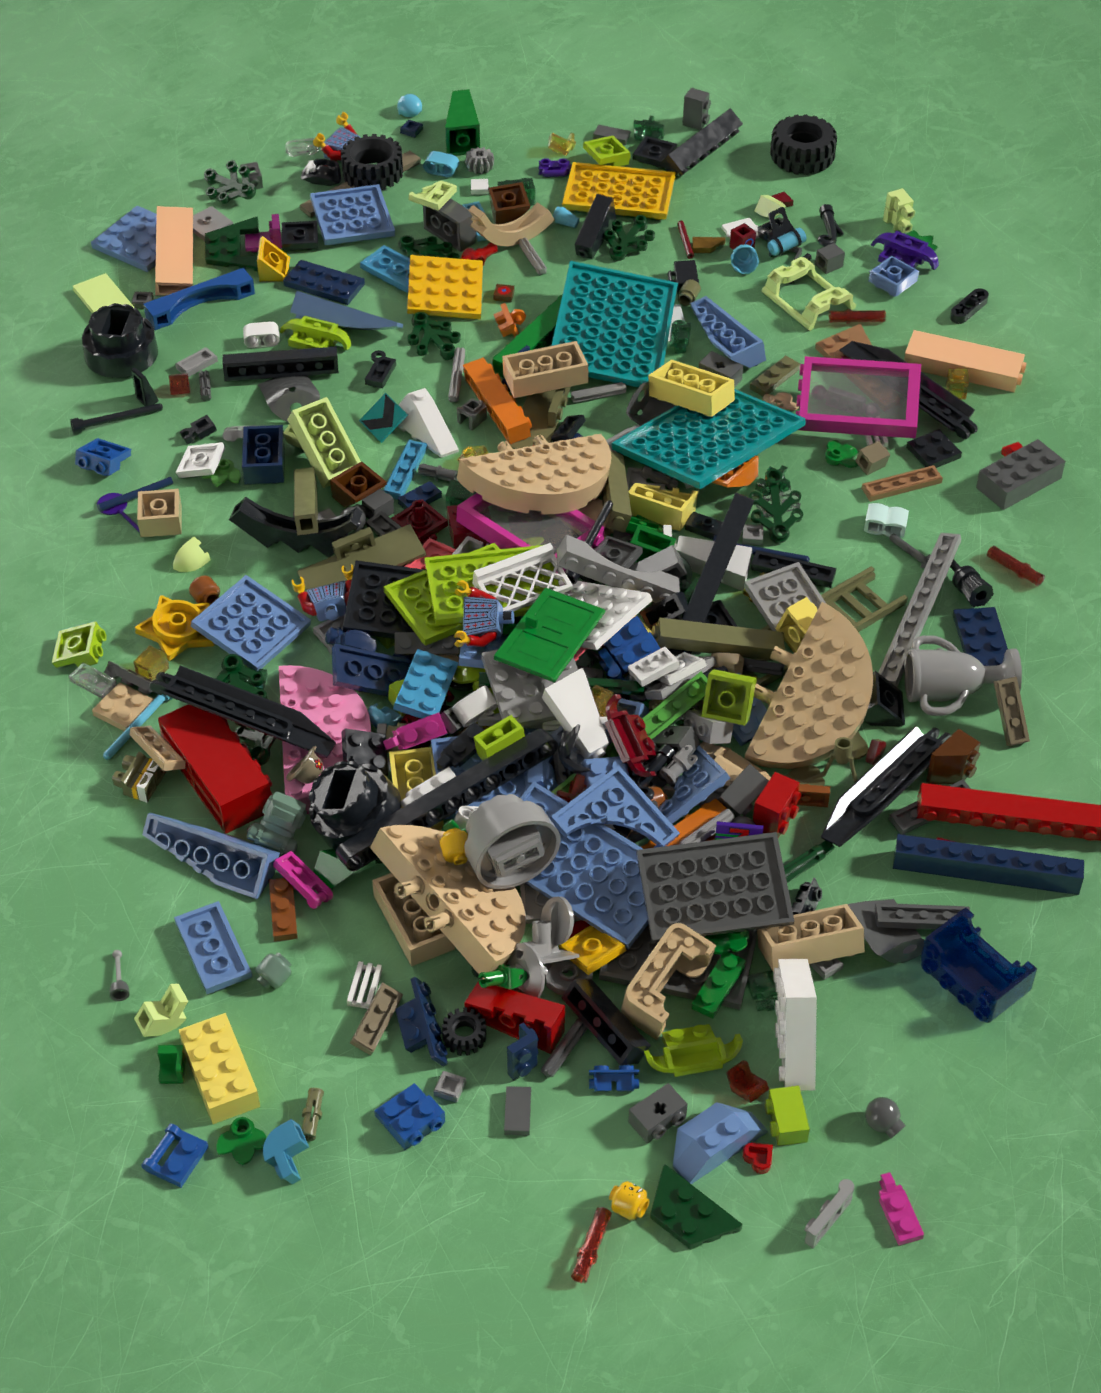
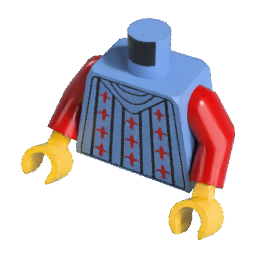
M342 112L341 116L338 115L336 118L337 124L343 125L344 128L340 127L326 141L325 136L321 133H318L313 140L314 146L322 148L321 150L326 159L342 162L341 149H343V145H347V141L350 139L354 141V137L358 136L351 124L348 125L346 122L348 119L346 112Z
M351 564L349 572H346L344 565L341 568L347 581L343 580L304 591L305 583L303 577H300L301 584L296 585L292 579L293 590L299 593L297 597L303 611L309 615L316 616L319 621L335 620L340 616H344L354 566Z
M461 580L457 583L458 586L463 587L464 591L456 589L455 594L457 596L467 594V597H464L463 631H457L453 636L461 640H456L454 644L456 647H462L464 643L467 646L485 647L494 641L496 637L502 636L503 624L514 623L513 610L503 611V606L496 597L480 589L469 588L466 581Z

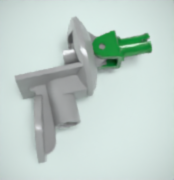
M562 896L549 899L542 909L541 920L532 922V941L516 943V949L507 964L499 965L495 971L481 972L478 978L484 979L478 980L480 986L487 988L497 985L540 998L544 989L545 974H548V970L543 964L579 958L577 953L558 948V945L563 944L569 939L573 930L574 914L568 900Z

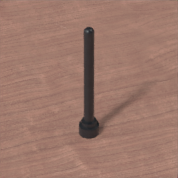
M158 403L86 420L77 417L70 419L73 434L82 433V430H85L87 427L161 411L163 405Z
M610 500L605 502L585 540L590 547L613 507V502ZM565 569L564 572L570 582L576 584L580 574Z

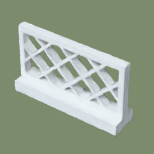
M551 543L474 570L472 582L475 588L485 591L496 597L497 600L507 602V607L503 608V611H516L532 605L540 595L532 592L535 585L543 588L546 587L559 593L573 589V585L563 568L557 566V558L554 555V548ZM552 562L555 567L554 571L543 569V564ZM531 570L537 573L533 579L523 576L524 571ZM539 573L551 577L549 583L537 580ZM508 577L518 579L515 586L504 583V580ZM556 578L562 580L565 585L557 587L551 584L553 579ZM520 580L532 584L530 590L519 588ZM492 584L498 586V589L494 593L487 591L485 586ZM501 587L513 591L510 598L499 594ZM516 592L527 596L526 600L523 601L513 598Z

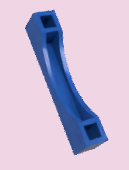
M241 268L144 303L145 317L151 322L154 330H158L173 324L178 316L198 304L219 299L240 300L255 294L254 282L248 272Z

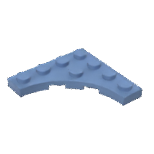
M699 745L692 754L698 757L697 761L687 772L684 771L678 777L674 786L675 792L673 797L665 800L659 807L660 812L671 824L680 817L687 815L694 806L705 801L707 796L716 789L723 787L725 782L730 779L727 772Z
M619 765L550 818L564 837L580 828L596 824L623 826L641 833L656 845L661 844L663 846H667L680 834Z

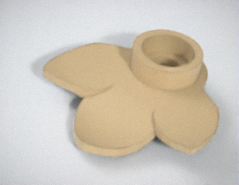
M780 392L776 396L771 394L763 396V401L784 410L795 411L799 409V407H796L797 403L792 402L793 396L789 393Z

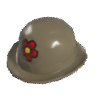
M313 746L308 754L290 770L286 780L297 779L303 784H310L322 773L323 762L314 753L317 748L316 746Z

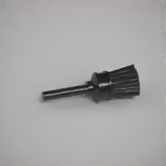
M953 559L950 566L954 571L953 585L961 593H964L971 606H985L994 595L993 587L983 580L972 566L960 567Z

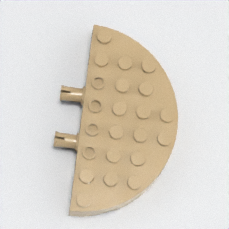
M602 434L560 440L548 443L543 435H540V437L537 435L533 439L534 446L513 449L507 441L505 443L502 441L497 447L499 452L470 456L459 461L457 480L471 493L477 492L482 495L483 500L517 512L529 513V510L541 511V514H559L587 506L589 501H595L602 494L610 470L611 451Z
M821 602L797 652L792 654L775 646L770 656V659L788 666V670L778 690L773 692L759 684L755 686L754 698L767 703L769 707L745 753V759L752 764L767 768L786 769L817 764L829 758L830 753H834L836 739L840 737L852 739L864 721L873 688V669L868 649L852 623L836 609Z
M393 825L380 828L370 848L400 882L396 885V894H401L400 898L411 895L429 917L425 918V928H429V932L440 929L478 974L495 971L499 965L507 964L516 949V943H520L526 925L525 910L515 887L494 889L483 885L477 878L468 859L466 863L461 865H454V863L445 861L439 844L445 831L413 825Z

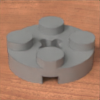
M570 960L546 963L545 966L548 970V974H545L547 988L562 996L573 980L593 979V973L587 975ZM569 970L573 971V976L571 977L562 974L563 972L567 973Z

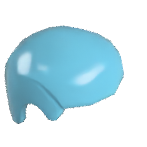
M414 94L402 96L397 103L398 113L405 117L418 115L422 112L421 100Z
M747 244L739 245L733 250L731 264L738 273L750 274L758 266V255L752 246Z
M377 703L371 705L368 709L370 722L376 728L378 723L387 724V728L388 725L397 726L398 722H401L403 719L400 714L385 706L382 709H378Z

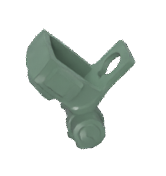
M276 791L274 795L268 798L262 811L264 817L260 823L254 822L247 829V839L254 842V844L280 852V856L290 851L296 853L298 844L297 840L293 839L296 829H300L307 814L305 810L306 804Z

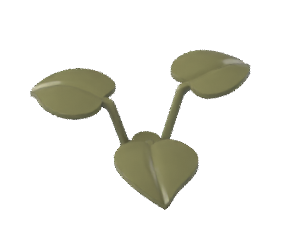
M857 731L852 739L840 737L835 740L834 753H830V759L823 772L820 773L819 768L809 765L794 768L784 776L796 780L800 784L824 786L825 780L822 777L826 776L833 760H836L839 764H847L849 762L855 783L858 779L853 760L866 756L868 745L859 734V731Z

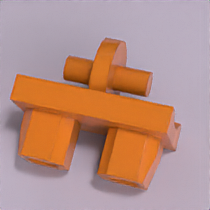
M506 303L500 305L502 311L493 315L503 337L512 333L516 337L519 332L515 324L521 325L526 318L525 312L521 309H514L509 313Z

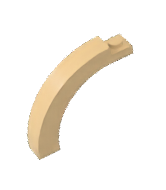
M538 202L523 216L505 224H492L486 214L474 205L468 210L472 215L471 220L473 223L470 226L473 230L489 242L499 246L518 245L519 239L524 237L529 241L543 232L555 220L550 211Z

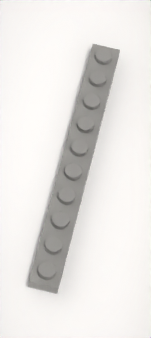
M940 533L878 673L896 687H898L905 670L907 651L912 649L913 640L920 636L961 543L960 534Z

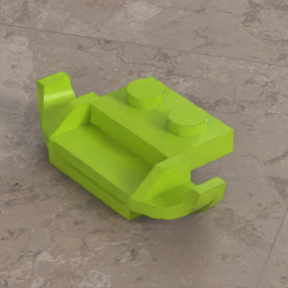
M303 316L302 319L289 320L280 328V333L282 334L287 329L293 330V335L288 339V346L296 349L334 347L338 342L343 345L344 350H348L351 347L349 336L344 330L338 328V324Z
M700 1024L694 1027L662 1032V1041L665 1046L663 1047V1056H652L649 1050L644 1051V1054L652 1068L663 1073H673L675 1077L723 1068L724 1063L731 1061L737 1056L742 1047L743 1040L739 1033L734 1035L730 1043L723 1044L721 1037H715L710 1024Z

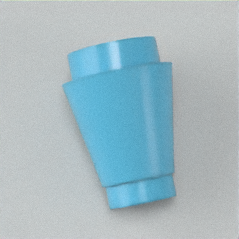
M558 206L553 213L555 223L576 228L579 224L580 219L564 207Z

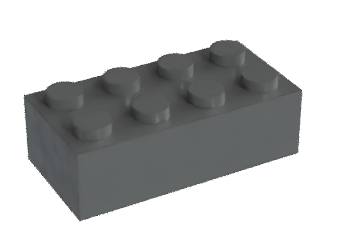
M1037 439L979 470L976 488L1002 510H1005L1062 479L1066 461Z

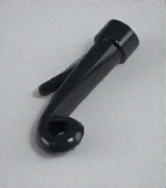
M824 204L819 208V213L828 235L818 237V242L823 247L832 243L836 244L837 233L840 236L844 235V232L840 229L834 218L832 205Z
M664 744L657 750L656 756L643 767L648 772L655 771L657 775L665 765H668L673 760V756L676 753L672 747ZM635 772L631 773V777L639 776ZM639 776L635 784L652 800L654 791L646 786L655 776Z

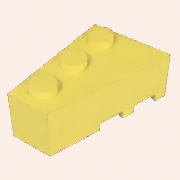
M635 483L628 491L632 516L640 515L661 525H671L672 530L680 531L692 513L696 511L698 491L692 490V494L679 492L678 488H673V491L660 490V486Z

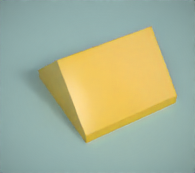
M262 236L257 256L259 281H283L288 275L290 256Z

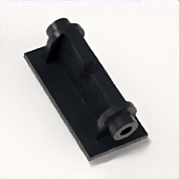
M813 878L811 883L804 882V884L800 885L795 897L796 902H793L792 905L793 915L815 911L818 902L822 899V889L819 887L816 878Z

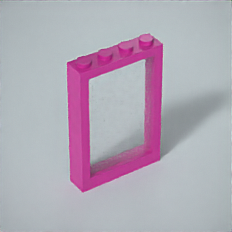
M805 356L804 364H800L799 375L803 376V380L799 379L798 391H801V395H797L796 407H800V411H796V415L805 418V426L798 429L799 431L916 439L921 364Z
M479 493L474 494L457 506L456 519L458 523L487 542L495 543L499 549L551 543L556 558L557 548L566 535L585 541L595 523L594 520L578 510L559 514H541V511L529 510V513L505 509L483 500V496ZM604 526L601 527L591 546L592 549L596 548L604 540Z

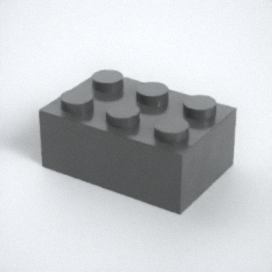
M451 198L439 211L423 205L425 230L444 242L452 243V247L459 252L476 243V231L470 226L473 223L471 220L472 215L467 208Z

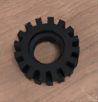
M458 1008L455 1009V1014L452 1012L448 1013V1018L445 1017L442 1024V1036L446 1048L450 1047V1052L452 1053L457 1050V1055H462V1051H466V1056L470 1055V1050L475 1054L478 1052V1047L482 1049L487 1035L486 1021L482 1018V1014L479 1012L475 1014V1010L472 1008L470 1012H467V1008H463V1012H460ZM466 1026L472 1028L474 1032L470 1036L462 1037L456 1035L455 1030Z

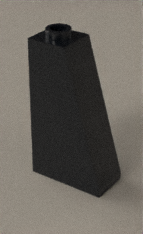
M596 194L575 242L576 255L583 258H594L605 240L604 232L611 230L612 222L616 220L614 198Z

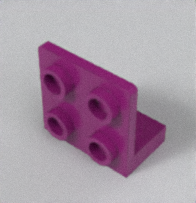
M272 214V221H269V231L245 234L246 251L258 252L262 236L279 249L282 248L279 214Z

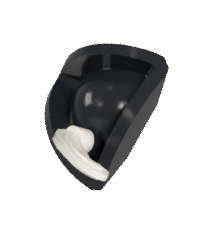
M310 160L303 169L301 179L312 184L335 185L341 182L340 166L335 160Z

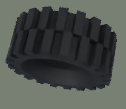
M365 134L363 138L357 136L354 137V141L350 139L347 141V145L344 144L343 149H341L343 177L349 186L354 185L355 188L379 184L381 190H386V186L393 187L394 182L398 183L403 176L402 148L397 141L393 142L391 137L386 139V135L382 134L380 137H377V134H372V136L368 137Z

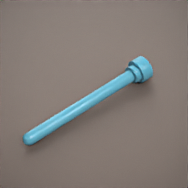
M158 694L104 752L103 757L106 760L111 759L131 737L130 728L142 726L164 701L172 700L173 698Z

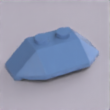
M715 1103L677 1129L673 1169L686 1181L693 1184L743 1150L746 1144L753 1143L765 1135L768 1130L752 1112Z

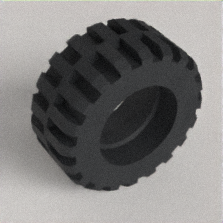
M803 114V116H788L784 120H780L773 128L770 155L779 168H784L789 173L809 175V173L816 174L819 171L822 172L835 159L837 132L829 122L827 123L826 120L819 119L817 116H808L806 114Z

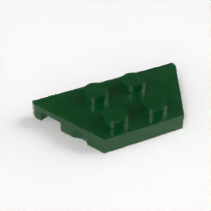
M666 1164L663 1166L650 1213V1218L690 1250L702 1246L705 1242L721 1239V1235L741 1231L743 1225L741 1222Z

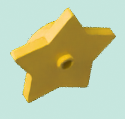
M160 595L153 616L135 626V633L159 644L167 661H171L187 648L213 647L215 643L191 627V621L209 607V603L192 604L184 600H171Z

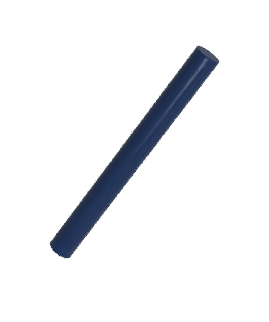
M171 477L102 502L97 505L98 509L102 512L138 498V492L162 489L172 485L173 480Z

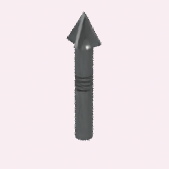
M896 534L890 535L889 540L918 560L921 563V568L926 567L930 554L925 556Z

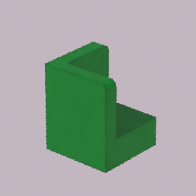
M158 1045L157 1054L160 1063L159 1083L184 1084L186 1064L184 1046Z

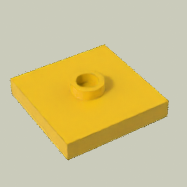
M591 925L559 945V949L579 954V958L569 960L587 975H590L626 952L625 945L622 942L602 933Z

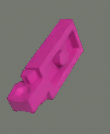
M438 712L398 727L397 730L392 731L394 737L384 740L383 743L386 750L398 746L399 750L408 749L445 735L447 731Z
M890 1172L880 1175L879 1184L882 1190L878 1192L880 1196L879 1202L897 1244L900 1246L923 1239V1230L901 1184L896 1186Z

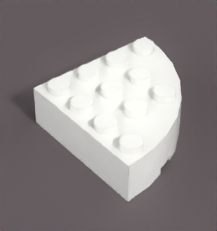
M778 959V968H774V983H776L778 1000L775 1001L777 1015L775 1036L777 1038V1047L779 1048V1058H782V1066H779V1081H784V1087L799 1086L800 1091H814L817 997L808 959Z

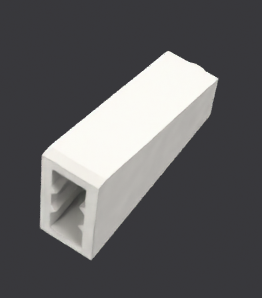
M679 536L678 543H675L674 548L681 557L687 560L693 572L701 574L715 541ZM736 545L721 583L744 591L743 586L747 580L750 568L752 547Z
M581 668L545 688L542 699L563 729L567 731V735L572 731L573 727L577 724L580 725L575 746L580 750L583 758H601L605 755L609 742L585 672Z

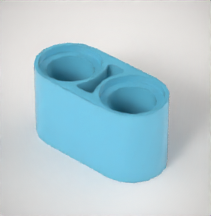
M437 151L430 152L423 163V169L427 173L443 177H451L459 166V160L456 156Z

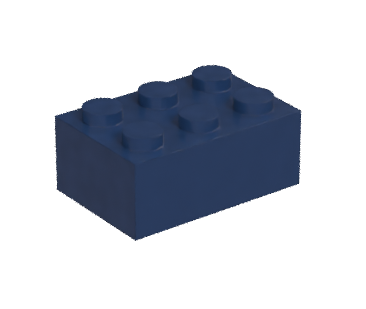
M283 425L243 427L242 471L244 484L284 483L285 438L283 435Z

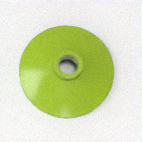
M457 666L452 681L459 684L471 683L479 680V672H486L484 668Z

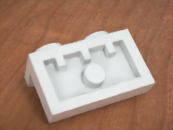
M663 647L629 665L628 670L631 681H637L643 687L679 668L680 665L676 657L666 647Z

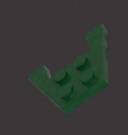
M258 217L205 233L206 264L222 267L233 265L238 266L239 269L253 268L254 271L258 272V255L241 256V235L259 233Z

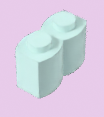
M870 503L868 505L864 531L874 535L884 534L888 537L894 533L898 537L904 538L909 511L901 507H887L879 503Z

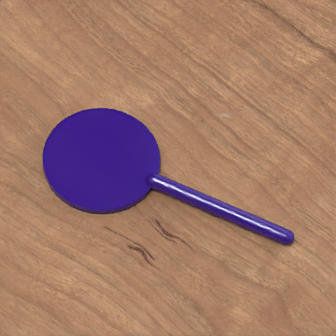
M105 494L98 500L97 505L122 494ZM127 502L101 512L105 515L120 513L140 533L139 526L124 512Z

